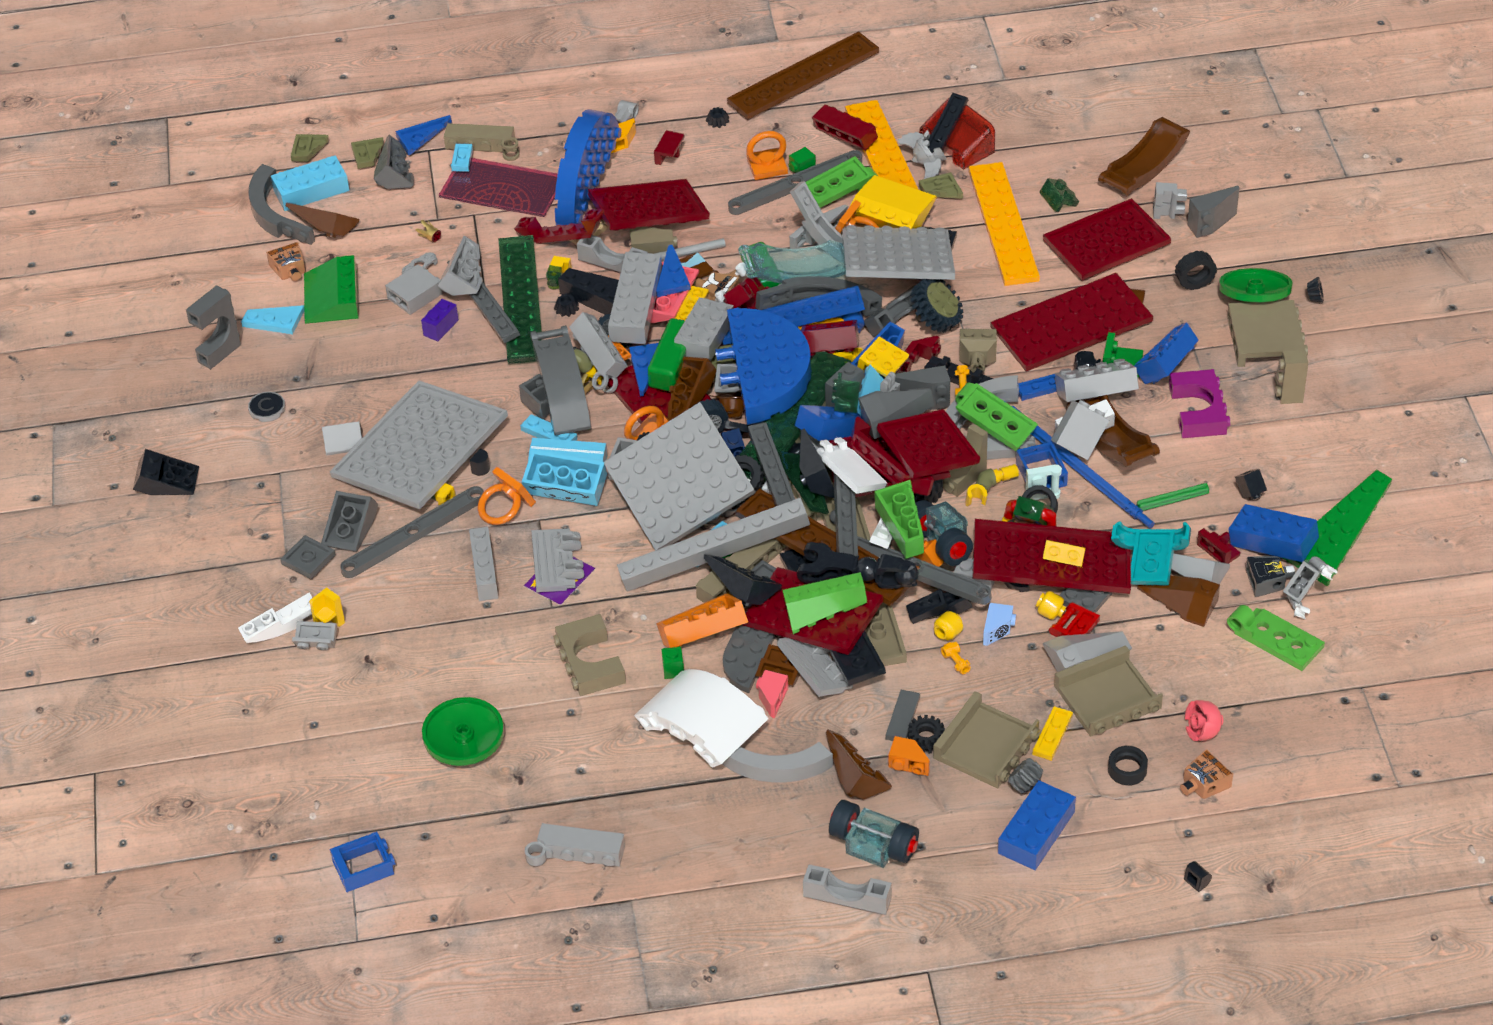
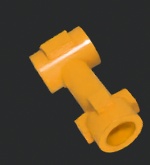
M959 365L957 370H955V375L959 376V388H955V395L967 383L966 375H970L967 365Z
M956 641L949 642L941 647L943 657H951L956 663L954 666L956 671H959L961 674H966L970 671V662L960 657L958 654L960 653V647Z

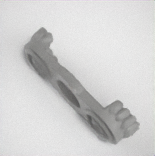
M425 253L403 267L402 274L413 268L417 262H423L424 265L421 267L426 269L432 263L434 265L438 264V259L434 253Z

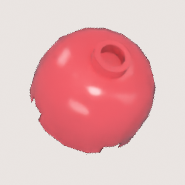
M1195 700L1188 704L1185 720H1189V726H1186L1189 737L1193 741H1206L1215 737L1223 725V716L1214 703L1204 700Z

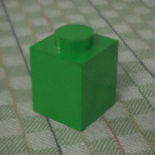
M806 147L789 155L788 166L794 173L816 165V155Z
M681 647L661 649L664 679H673L681 671H684Z

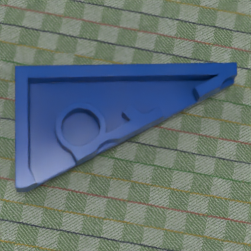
M447 115L395 131L396 137L407 154L411 155L447 126V123H452L451 116Z
M673 244L668 245L656 289L657 297L691 290L689 280Z
M658 343L629 347L640 396H644L648 389L647 369Z

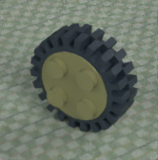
M923 279L912 288L910 293L912 297L910 299L911 303H915L912 305V308L917 309L915 319L918 322L926 321L925 326H931L933 331L937 330L939 333H945L957 325L963 318L962 313L964 312L961 309L963 305L958 302L960 300L959 296L955 297L956 291L950 290L951 285H945L946 281Z

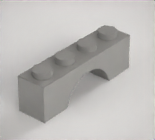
M592 235L591 238L579 240L577 243L578 260L621 272L625 254L610 250L603 243L602 239ZM633 247L629 251L635 253H648L647 251H643Z
M488 527L469 529L479 601L498 599Z
M808 865L803 879V896L886 915L892 898V883L870 878L864 884H849L836 878L830 869Z

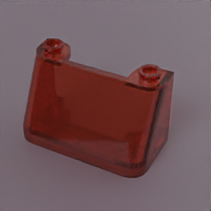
M949 98L923 123L919 129L920 134L924 135L926 130H928L931 135ZM966 105L946 144L953 151L952 160L954 164L964 170L995 153L994 126L968 105Z

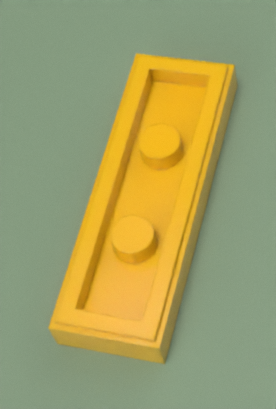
M1053 707L1033 748L1032 755L1050 761L1053 760L1073 717V712Z

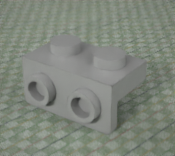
M297 621L295 637H292V642L299 649L316 647L319 650H328V648H335L337 624Z

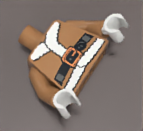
M741 262L735 267L736 270L730 273L720 274L713 272L706 280L698 278L695 282V287L709 289L707 299L725 303L723 295L740 283L739 277L745 276V271L748 268L744 262Z

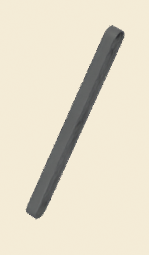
M858 150L849 151L733 198L728 202V211L733 215H739L791 194L790 191L797 185L792 182H806L854 156L859 158L858 160L862 163V153Z
M479 486L470 487L347 558L340 565L342 575L345 578H353L478 506V501L484 490ZM475 493L480 494L479 497H471ZM410 530H418L415 534L408 533ZM346 567H354V569L351 571L345 570Z
M857 536L858 546L879 558L882 554H887L916 563V566L920 567L917 579L920 582L978 604H987L992 599L991 588L983 583L914 557L905 559L901 552L891 548H883ZM980 592L988 593L985 597L978 596Z

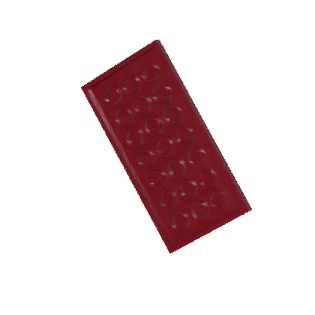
M1114 273L990 322L991 329H996V335L1027 372L1107 340L1108 332L1115 333V336L1152 322L1153 315L1121 277Z
M975 518L972 579L1130 594V549L1116 545L1111 539L1112 532ZM1046 540L1085 548L1082 567L1043 559Z

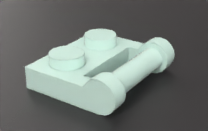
M1050 465L1026 469V490L1035 485L1046 487L1047 476L1052 475L1050 489L1058 499L1060 497L1059 476L1062 473L1061 466ZM1035 494L1030 499L1039 500L1048 497L1044 494Z

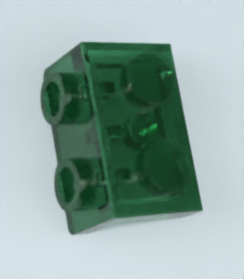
M1047 178L1040 190V194L1055 212H1059L1063 205L1076 207L1079 203L1075 193L1068 188L1067 183L1062 179Z
M838 372V379H834L833 390H836V392H832L831 403H835L834 411L857 413L860 382L841 380L842 372Z

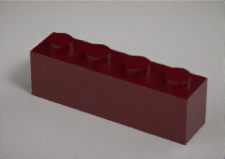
M824 104L812 116L817 130L864 151L878 138L876 127L872 123H867L858 117H853L847 112L837 110L835 107Z

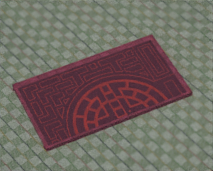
M471 158L469 171L451 172L439 193V198L545 217L555 199L558 174Z

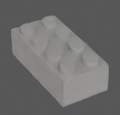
M699 297L676 335L674 343L682 344L686 347V357L708 358L711 361L715 355V349L719 348L729 330L727 309H733L734 305Z
M1125 359L1114 360V363L1110 364L1100 362L1096 363V366L1093 367L1083 365L1079 366L1076 370L1069 368L1061 369L1059 373H1055L1057 395L1066 402L1139 389L1137 369L1125 361Z

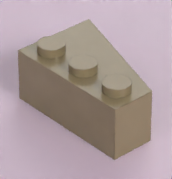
M1305 350L1282 352L1275 375L1276 397H1279L1281 404L1303 403L1308 370V359Z

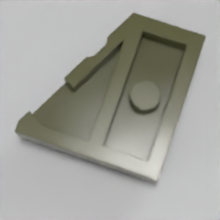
M296 134L291 152V161L308 162L329 142L328 135Z
M383 137L351 142V148L358 169L375 166L384 145Z
M951 172L919 180V187L923 192L935 195L936 197L963 198V192Z

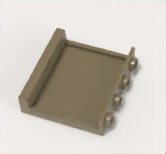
M1294 300L1228 303L1227 319L1238 367H1245L1246 358L1279 357L1283 351L1305 350L1306 355H1308V347L1304 345L1305 334L1301 332L1302 321L1301 319L1298 320L1299 309L1295 307Z
M1126 645L1055 673L1054 687L1090 737L1102 734L1106 730L1119 727L1128 721L1139 719L1143 715L1156 712L1162 708V693L1155 695L1130 661V650Z
M974 691L933 745V758L998 789L1003 782L1005 783L1008 780L1011 770L1018 766L1022 755L1028 753L1033 740L1036 741L1040 735L1039 720L1036 719L1033 725L1021 721L982 703V694Z

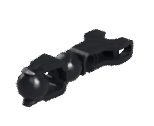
M809 542L804 548L805 558L813 563L801 564L797 571L798 579L810 584L861 572L863 581L868 582L875 579V583L880 588L917 586L916 581L919 576L916 563L903 560L900 557L882 554L877 561L871 557L859 559L858 555L834 552L825 543Z

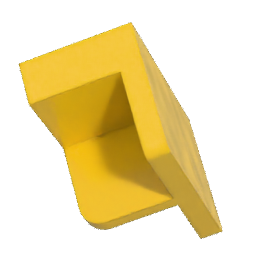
M326 587L310 599L309 603L313 622L328 623L331 621L336 623L338 627L345 623L340 596Z

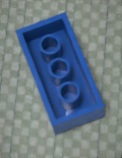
M1244 504L1229 527L1232 546L1303 562L1319 538L1316 519Z
M1038 780L998 838V854L1036 871L1075 813L1076 796Z

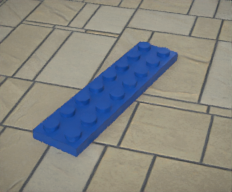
M854 286L763 309V311L779 315L798 327L814 322H822L830 318H839L850 313H858L865 310L859 286ZM729 330L723 339L724 345L732 344Z

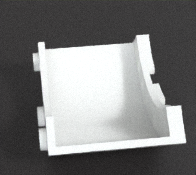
M696 669L681 671L634 715L646 731L668 729L671 735L682 741L685 739L689 740L694 744L693 749L712 768L721 765L769 719L761 706L756 705L747 695L729 683L726 678H720L709 672Z

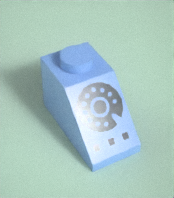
M989 604L983 634V645L988 646L1010 634L1011 626L1016 624V614H1013L1012 605Z

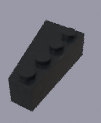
M568 268L558 278L560 294H572L578 303L604 315L611 314L619 282L618 279Z

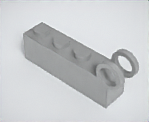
M582 312L569 328L573 332V337L580 343L582 351L588 355L591 364L598 370L592 378L593 387L606 393H612L618 386L617 377L628 365L596 317ZM601 375L604 378L602 380L601 386L598 387L596 381L597 378ZM612 378L613 386L607 390L608 379Z

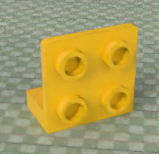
M878 337L859 358L857 367L865 373L866 367L871 364L878 373L886 377L889 372L896 373L909 358V354L883 338Z

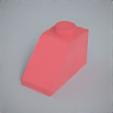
M765 670L762 677L758 678L756 688L759 690V699L772 718H775L788 691V676Z

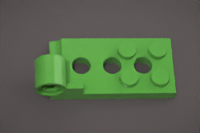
M854 156L805 183L821 208L856 189L859 192L874 175H878L871 167L865 168Z
M966 383L955 396L957 402L956 409L962 416L987 431L1014 451L1020 449L1037 428L1038 424L977 383ZM981 404L985 409H979L976 405ZM992 415H998L1001 419L996 420ZM1008 425H1013L1016 430H1010Z
M1240 605L1227 618V623L1235 631V635L1300 671H1303L1325 645L1324 641L1265 609L1256 608L1252 611L1248 606ZM1258 627H1265L1267 630L1262 631ZM1276 636H1281V637H1283L1284 639H1279V640H1278V639H1276L1275 637H1276ZM1297 645L1301 648L1294 649L1292 646Z

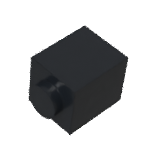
M1252 469L1235 476L1242 498L1250 497L1253 500L1261 497L1262 492L1267 491L1260 469Z

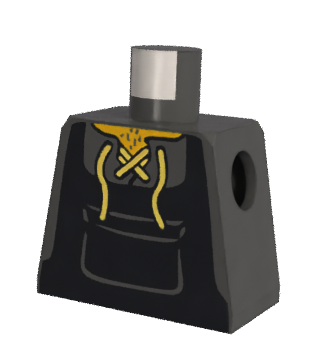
M1277 556L1247 557L1245 570L1255 597L1283 590L1286 578H1292L1295 574L1293 565L1283 567L1280 558Z

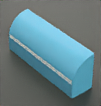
M532 438L528 461L531 451L535 450L604 462L608 457L606 443Z

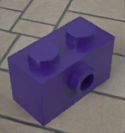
M441 299L429 310L421 320L423 336L438 342L458 322L457 304Z

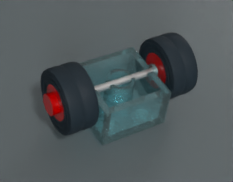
M925 500L916 502L923 537H927V541L937 540L935 546L937 555L946 564L956 566L962 561H966L973 549V542L967 535L968 521L966 517L962 516L946 501L937 505H933Z
M847 800L839 801L831 814L829 823V834L845 840L846 854L882 868L886 866L890 858L901 863H907L918 845L919 829L917 827L867 808H863L860 813L859 805Z

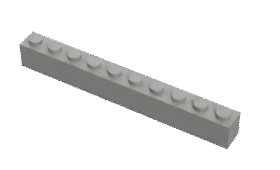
M801 498L617 564V567L628 592L707 563L704 559V554L723 557L808 526L810 522Z

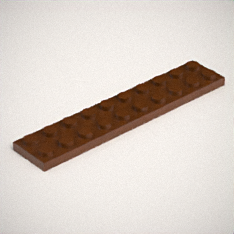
M858 31L728 97L727 103L748 120L879 53V47Z
M759 489L736 510V516L743 519L776 507L772 495ZM808 517L810 525L774 538L805 556V545L809 542L825 543L832 551L837 552L836 532ZM858 546L859 559L871 557L876 561L879 557ZM875 579L868 582L863 581L866 591L883 595V603L889 606L910 588H880L875 583Z

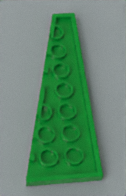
M1376 469L1317 521L1319 538L1305 560L1309 561L1314 556L1319 557L1327 565L1338 571L1347 553L1352 549L1362 533L1363 527L1370 520L1371 514L1376 510L1379 501L1389 489L1392 478ZM1283 558L1297 568L1303 563ZM1322 575L1317 579L1325 586H1328L1331 581Z

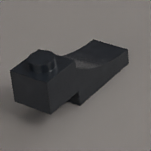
M942 589L906 605L909 618L913 624L942 615L947 611L960 614L973 608L970 600L949 592L944 593Z

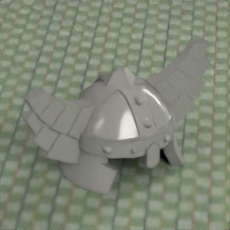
M926 130L924 135L918 132L902 135L898 142L900 145H906L913 149V162H918L925 166L924 179L938 176L941 170V161L947 160L940 147L935 148L933 153L930 152L927 147L930 145L928 141L930 137L929 131Z

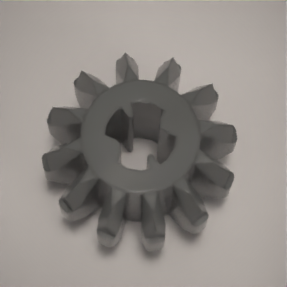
M1027 758L1013 770L1008 782L1018 792L1025 793L1042 777L1043 769L1036 761Z

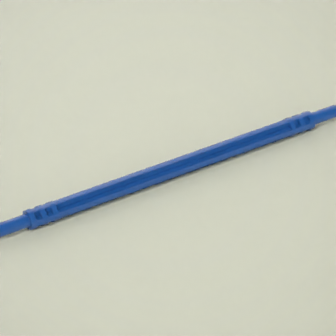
M1038 425L1031 434L1042 444L1053 442L1051 441L1052 437ZM1053 442L1060 458L1134 519L1140 520L1148 528L1154 526L1155 523L1143 514L1142 509L1069 450Z

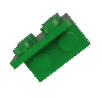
M1108 332L1103 362L1110 364L1114 363V360L1125 359V361L1134 366L1143 357L1144 351L1118 347V341H1115V333Z

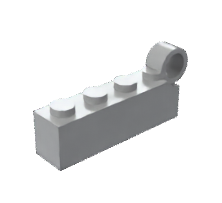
M542 823L537 838L538 842H531L525 847V857L527 863L532 866L542 865L547 858H557L566 861L572 860L588 864L596 863L620 867L625 849L624 834ZM533 852H540V853H541L540 855H537V856H532V855H530V854L533 853Z

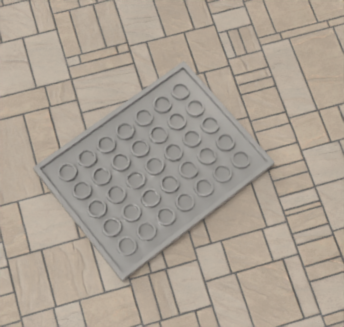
M418 381L330 471L331 477L421 509L507 418V410Z

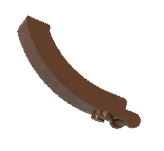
M1164 117L1154 120L1150 129L1139 143L1123 157L1111 162L1107 170L1099 175L1098 181L1107 183L1128 196L1131 191L1155 178L1170 163L1188 138L1190 130Z
M1107 395L1081 399V401L1090 406L1107 400L1115 413L1114 426L1104 430L1095 446L1102 454L1119 461L1124 467L1131 466L1133 462L1151 455L1156 456L1160 454L1158 445L1151 442L1150 436L1131 427L1118 414Z

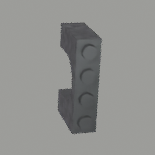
M216 285L186 309L188 322L201 330L218 318L213 334L195 349L198 363L211 370L241 346L231 294L228 290Z

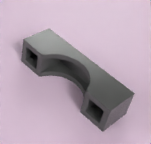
M914 286L864 320V324L872 336L878 335L889 322L896 324L895 322L914 310L912 305L915 303H911L910 300L912 298L910 293Z

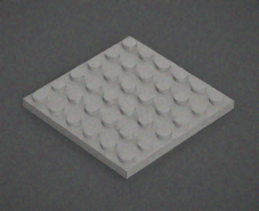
M848 225L842 228L846 277L955 280V268L949 233L944 228L927 229L925 227H918L917 229H910L905 226L900 228H892L890 226L875 228L870 225L864 227Z
M700 402L604 461V465L655 551L672 545L756 493Z

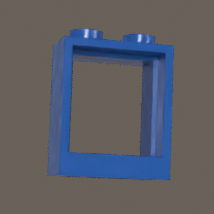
M1053 442L1016 450V464L1025 483L1026 469H1029L1027 464L1049 459L1052 465H1059L1062 468V473L1059 476V488L1067 486L1068 471ZM1052 475L1047 476L1046 487L1051 488Z
M377 831L330 849L332 862L346 892L394 875L393 866L395 865V860L392 853H387L388 846L384 838L381 839ZM377 850L382 863L350 874L345 861Z

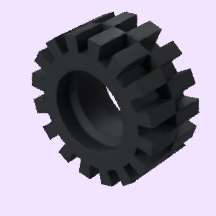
M921 715L917 716V720L914 718L912 723H909L908 739L915 740L924 753L928 751V754L932 753L933 745L945 731L943 722L940 723L939 718L935 720V716L932 715L931 718H928V715H924V718ZM928 731L933 733L934 735L930 737L920 736L919 733Z

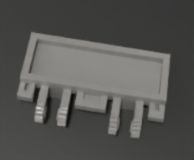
M570 529L531 530L536 592L567 591V588H575V580L584 577L583 561L573 560L572 551L580 550L581 542L579 541L581 538L580 533L570 531Z
M780 638L778 640L777 646L818 697L843 693L846 689H852L853 685H847L836 662H833L828 656L830 654L829 649L790 638Z

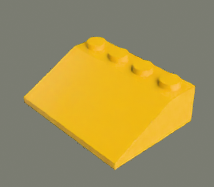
M874 175L855 195L852 203L855 199L861 203L855 216L869 218L879 228L883 226H890L892 228L905 226L910 229H917L924 223L937 197Z

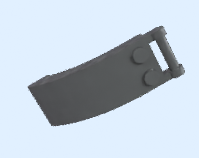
M567 326L537 333L536 331L530 332L554 435L591 429L584 387Z

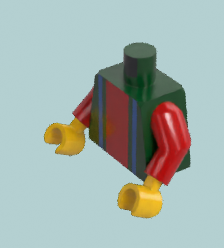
M1018 496L1017 500H1009L1007 502L1004 517L1001 520L1013 522L1012 518L1037 525L1057 526L1056 513L1053 508L1043 502Z

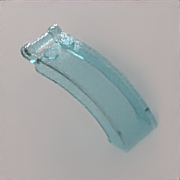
M832 240L816 246L795 249L778 248L762 243H757L754 247L741 245L738 248L747 269V277L751 279L757 277L762 280L782 283V280L795 277L822 276L837 278L846 274L843 243Z

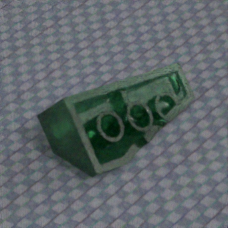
M779 451L778 455L790 485L809 510L828 514L829 510L824 495L810 492L808 486H803L799 476L802 475L799 468L800 455Z

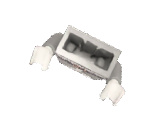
M1314 556L1309 561H1303L1283 590L1295 609L1294 615L1302 619H1306L1305 613L1309 614L1310 609L1302 606L1301 601L1311 590L1319 576L1322 575L1329 580H1333L1331 575L1334 572L1336 574L1338 572L1319 557Z

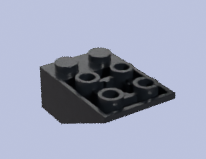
M145 449L138 462L133 490L148 495H193L199 466Z

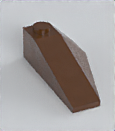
M286 203L285 205L316 229L326 232V236L336 238L337 235L345 236L360 220L291 203Z
M683 357V366L675 386H670L669 390L671 393V400L668 406L669 421L699 403L711 387L717 369L708 358Z
M1170 575L1169 585H1138L1137 589L1153 600L1165 604L1168 610H1174L1180 614V618L1205 627L1218 602L1220 584L1202 578Z
M827 729L826 736L831 753L833 754L839 781L845 788L844 792L852 798L856 796L864 800L891 789L892 785L879 770L875 772L869 767L871 762L857 753L858 750L843 735Z

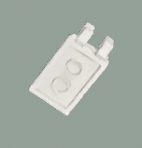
M841 437L835 438L834 442L838 445L834 446L828 440L820 441V445L823 448H818L817 452L822 457V461L856 494L885 488L887 482L853 449L848 448L847 442Z

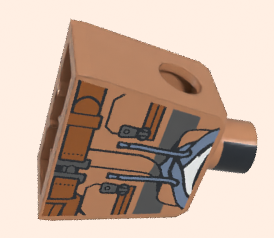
M298 242L266 252L269 266L281 280L291 278L297 281L301 278V274L305 273L303 257Z
M1206 749L1185 768L1184 783L1180 785V788L1185 795L1195 792L1201 798L1206 799L1231 788L1233 773Z

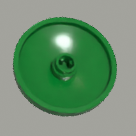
M1245 268L1233 270L1222 275L1219 280V289L1224 295L1236 300L1270 302L1290 295L1293 283L1290 277L1278 271L1262 268Z
M472 697L454 698L439 704L427 715L422 726V738L427 752L436 760L455 766L471 765L483 761L498 749L504 737V725L499 711L490 703Z

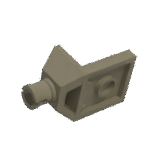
M960 329L959 361L971 365L970 369L972 372H975L977 367L984 372L985 365L996 362V329Z

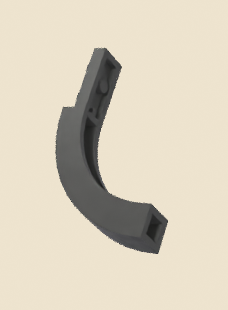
M261 164L251 178L248 191L251 210L256 222L266 232L277 238L284 234L312 245L315 242L313 228L279 215L266 203L267 197L273 188L271 175L277 174L275 168Z
M804 276L782 280V285L758 291L755 307L758 310H763L784 303L859 286L865 310L860 312L865 316H870L881 309L882 296L865 286L851 281L832 277Z

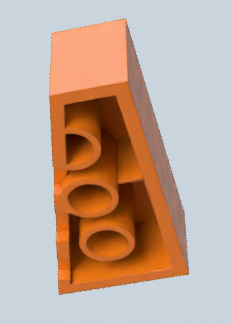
M726 593L656 624L663 645L672 648L681 647L683 644L748 623L742 601Z

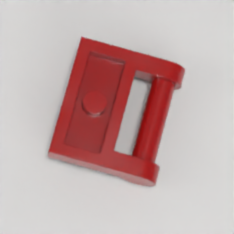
M1071 602L1057 623L1049 628V633L1055 637L1089 634L1100 621V615ZM1072 615H1076L1067 628H1063Z

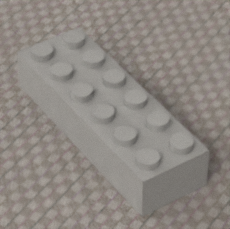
M625 252L608 324L609 338L612 342L646 344L657 296L656 289L662 271L661 254Z

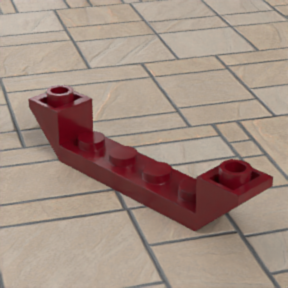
M591 209L587 211L581 220L582 223L541 227L536 216L523 217L518 221L519 223L514 230L536 244L591 238L600 225L604 210Z
M936 335L912 341L904 351L909 354V358L895 374L909 372L914 362L918 361L919 357L930 360L932 356L938 355L941 351L940 337Z
M859 416L856 417L851 433L850 448L894 485L911 480L913 493L930 495L934 479L930 475L912 479L900 463L868 438L871 426Z

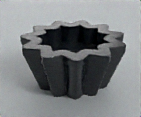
M713 108L709 111L706 122H708V126L712 125V128H721L730 122L729 115L723 108Z
M1316 277L1307 283L1308 296L1310 301L1323 303L1322 283L1320 277Z
M561 294L557 298L554 310L561 317L565 315L570 317L571 314L575 315L576 311L579 310V303L572 294Z

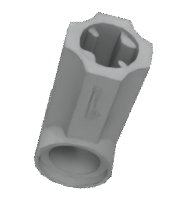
M624 100L619 102L617 113L615 114L618 124L631 118H636L639 110L637 103Z

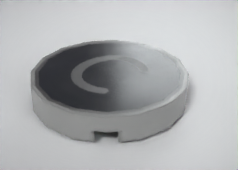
M262 392L251 398L248 403L249 414L253 419H259L261 422L276 420L285 411V400L278 393Z

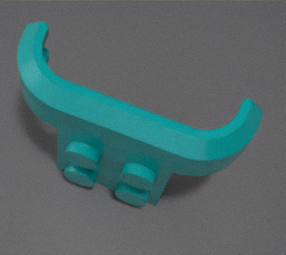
M1120 521L1113 525L1112 541L1122 548L1133 550L1131 585H1169L1174 550H1182L1189 546L1191 527L1186 522H1183V527L1180 529H1132L1124 526Z

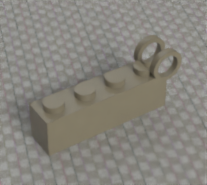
M447 123L444 133L445 149L454 150L455 144H472L473 151L503 152V158L507 161H514L520 156L517 149L519 144L515 138L513 126ZM508 152L517 153L515 156L512 157L506 156Z

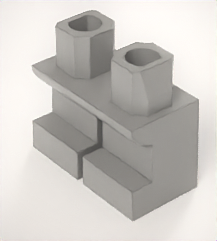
M1156 182L1153 219H1160L1161 216H1169L1174 219L1175 214H1184L1185 202L1177 201L1187 200V189H1177V184Z

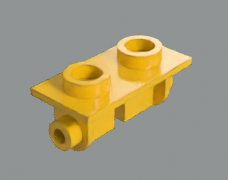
M1046 540L1043 559L1082 567L1085 548Z

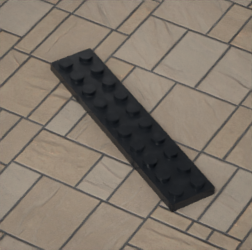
M793 549L779 553L785 569L797 572L801 564L813 563ZM865 630L849 655L829 650L848 686L886 673L885 666Z

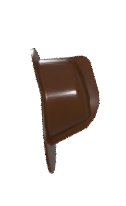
M711 396L718 398L729 418L740 417L744 412L742 397Z

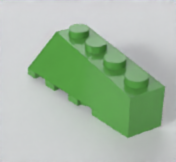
M911 480L876 490L875 508L905 559L923 554L924 537L914 500Z
M861 572L783 590L785 606L793 634L799 632V628L806 625L808 627L816 625V621L826 617L828 620L839 611L846 612L867 603Z

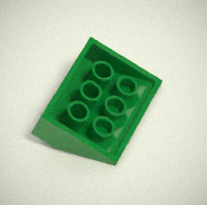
M354 255L335 257L304 273L305 324L359 319L357 268Z

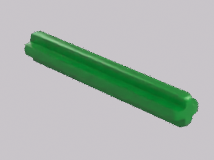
M1202 483L1138 500L1137 506L1145 511L1208 494L1210 489L1207 483Z

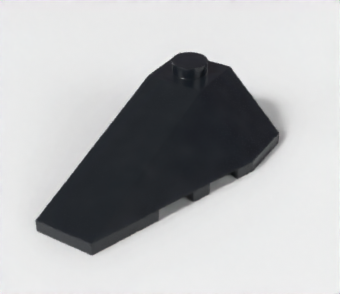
M804 428L801 430L799 468L802 473L799 476L803 486H808L810 492L834 498V487Z
M704 554L705 561L732 595L742 601L743 605L752 607V604L761 605L782 587L780 583L766 576L760 577L755 575L754 571L738 567V564L722 557Z

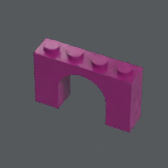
M1214 369L1170 373L1169 390L1172 399L1194 397L1203 399L1210 404L1208 408L1203 410L1180 412L1179 429L1182 438L1227 435V427H1230V417L1226 416V402L1223 403L1222 401L1223 391L1219 389L1220 380L1218 376L1216 377Z

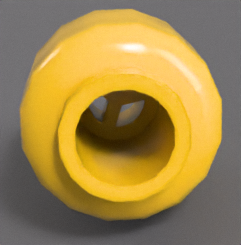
M1052 591L1042 592L1035 605L1038 607L1037 612L1050 620H1054L1057 616L1061 617L1066 609L1063 606L1064 598Z
M952 611L943 613L934 622V632L942 640L950 641L963 630L961 617Z

